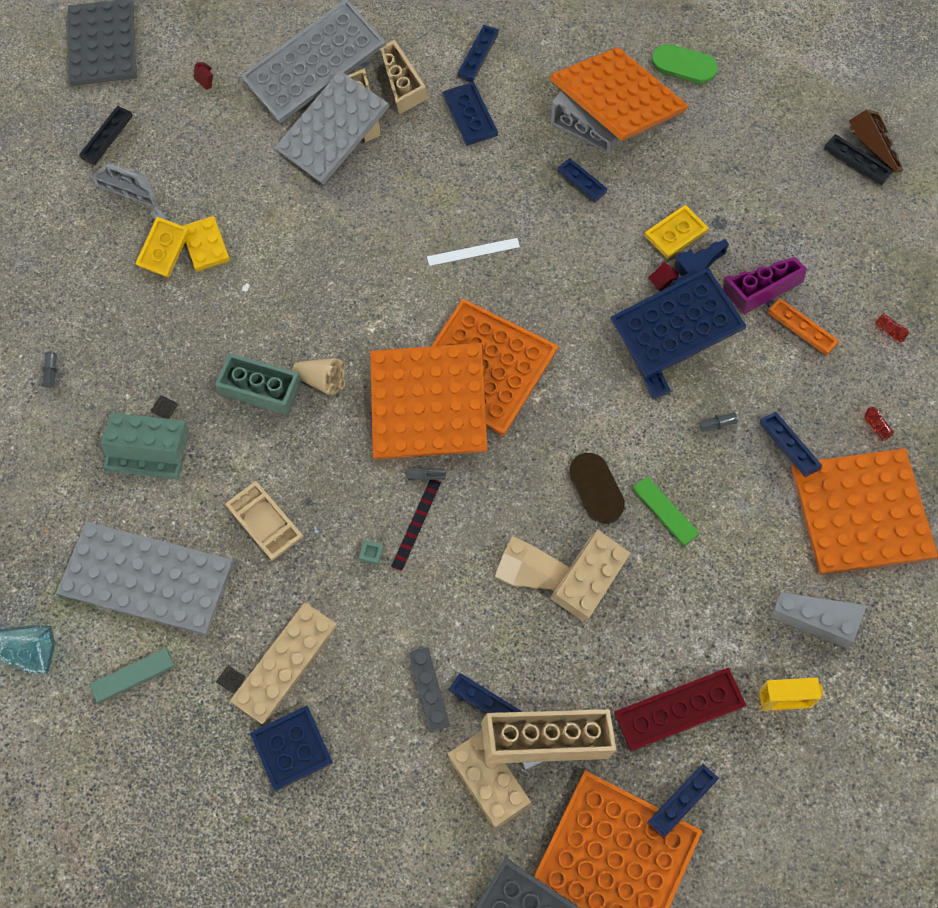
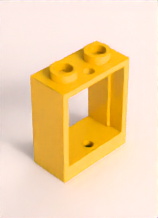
M818 677L767 680L759 690L762 711L812 708L823 696L822 684H819Z

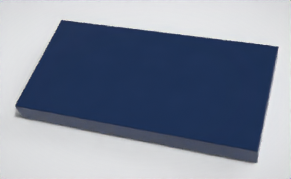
M474 82L443 91V97L466 146L498 136V131Z

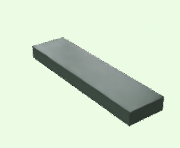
M106 457L103 469L108 472L179 480L183 461L181 460L179 465Z
M164 648L91 683L90 686L96 702L100 704L174 668L175 665L168 649Z

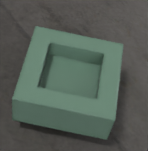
M365 540L359 561L378 566L384 545Z

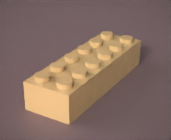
M609 709L487 713L481 722L486 764L609 759L616 752Z

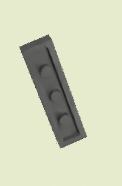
M426 647L408 652L430 733L450 727L429 648Z

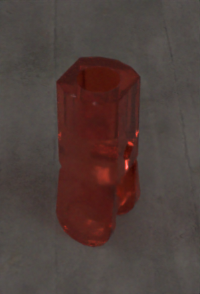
M884 313L875 322L876 326L890 334L898 342H904L909 334L907 328L897 324L896 321Z
M869 407L864 418L881 440L885 441L893 436L894 431L882 418L879 411L875 407Z

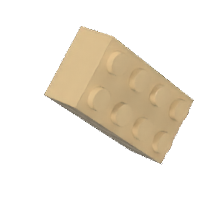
M597 530L589 537L550 599L582 622L589 619L627 560L630 552Z
M482 731L448 753V759L495 830L531 806L530 799L505 763L486 764Z

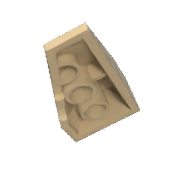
M512 536L504 551L495 578L516 587L526 586L532 587L531 589L541 588L555 591L570 567L533 545Z

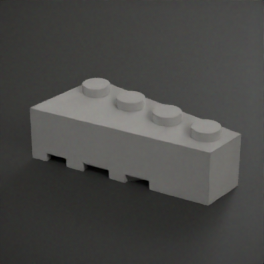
M561 90L553 100L551 124L607 153L611 152L619 141L613 133L564 91Z
M781 592L776 599L770 617L848 649L854 643L866 606Z

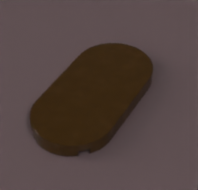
M583 453L576 456L571 462L569 475L587 514L591 519L603 524L617 521L624 511L625 501L607 463L601 456L594 453Z

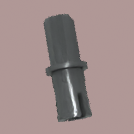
M55 352L45 353L42 371L44 372L43 386L47 388L54 387L55 373L57 372V354Z
M735 412L722 416L715 415L714 418L700 421L699 427L702 432L716 428L720 430L724 426L737 424L738 418Z
M427 467L420 469L408 468L407 478L408 481L425 480V482L427 480H444L446 478V470L427 469Z

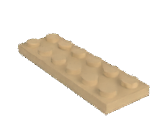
M304 602L230 702L264 726L337 628V624Z

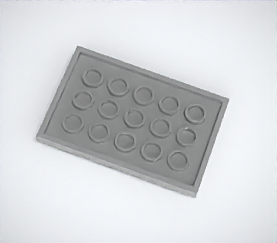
M339 71L276 145L275 149L324 185L390 106L385 100L342 71Z

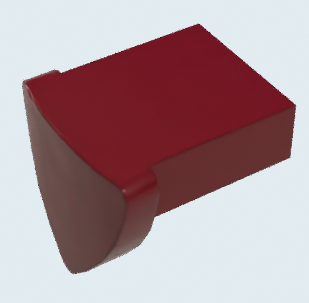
M198 62L194 67V79L206 90L211 89L213 74L210 71L212 68L205 62Z
M663 262L648 278L657 290L661 292L679 276V273L671 265Z

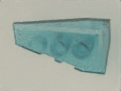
M31 625L0 629V660L6 662L5 665L10 667L16 665L23 668L22 671L27 673L47 674L49 672L55 648L51 626Z

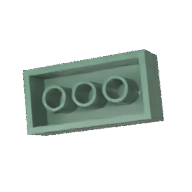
M229 353L215 383V387L221 396L289 415L302 382L297 372Z
M111 413L100 444L106 457L180 465L189 437V430L184 420Z

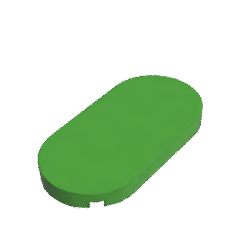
M672 44L659 46L654 51L652 63L657 71L699 84L713 80L718 70V64L713 57Z

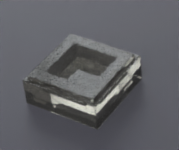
M160 395L151 412L162 418L169 419L178 404Z
M227 665L216 683L234 694L245 679V675Z

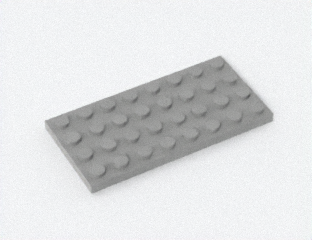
M343 0L243 73L241 78L275 119L282 123L316 98L339 71L347 75L386 45V42L348 0Z
M86 521L56 594L68 599L207 636L234 561L233 559Z

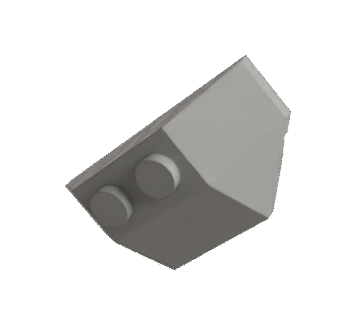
M107 163L92 175L96 186L154 208L158 207L149 179L142 173L138 174L128 168Z

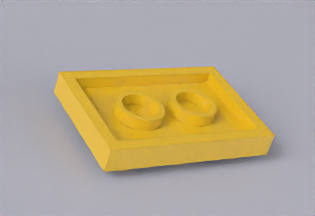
M684 205L647 230L644 236L668 260L707 233L709 227Z
M214 216L183 225L190 230L186 244L196 272L230 261Z
M156 217L135 265L169 278L190 233L189 228Z

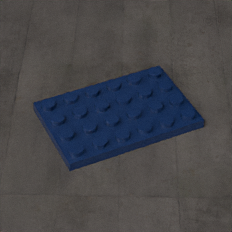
M709 268L611 316L613 325L646 379L746 329V324Z

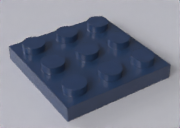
M308 705L250 733L275 792L333 764Z

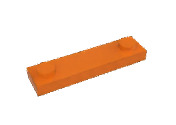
M781 298L768 310L769 315L826 356L839 343L837 338Z

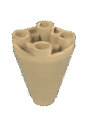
M330 358L300 361L293 365L292 371L299 373L302 382L327 395H335L339 389L342 390L345 387V379H343L346 366L345 361Z

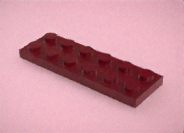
M728 667L614 711V715L630 752H633L743 709L747 705Z

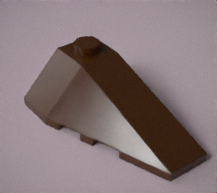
M866 109L849 120L851 124L850 130L854 135L862 140L894 171H903L897 153L891 149L893 142L885 134L888 130L879 112Z

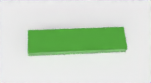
M648 476L633 487L632 490L683 547L699 536L700 533Z

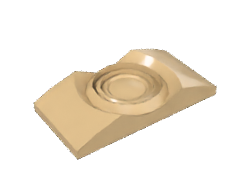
M257 481L225 503L232 515L271 561L275 560L303 538L301 532Z

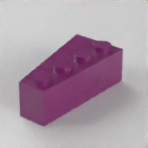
M796 257L775 262L769 267L761 266L755 271L748 273L747 271L740 272L739 275L731 277V275L724 277L723 290L745 315L803 283L807 268Z

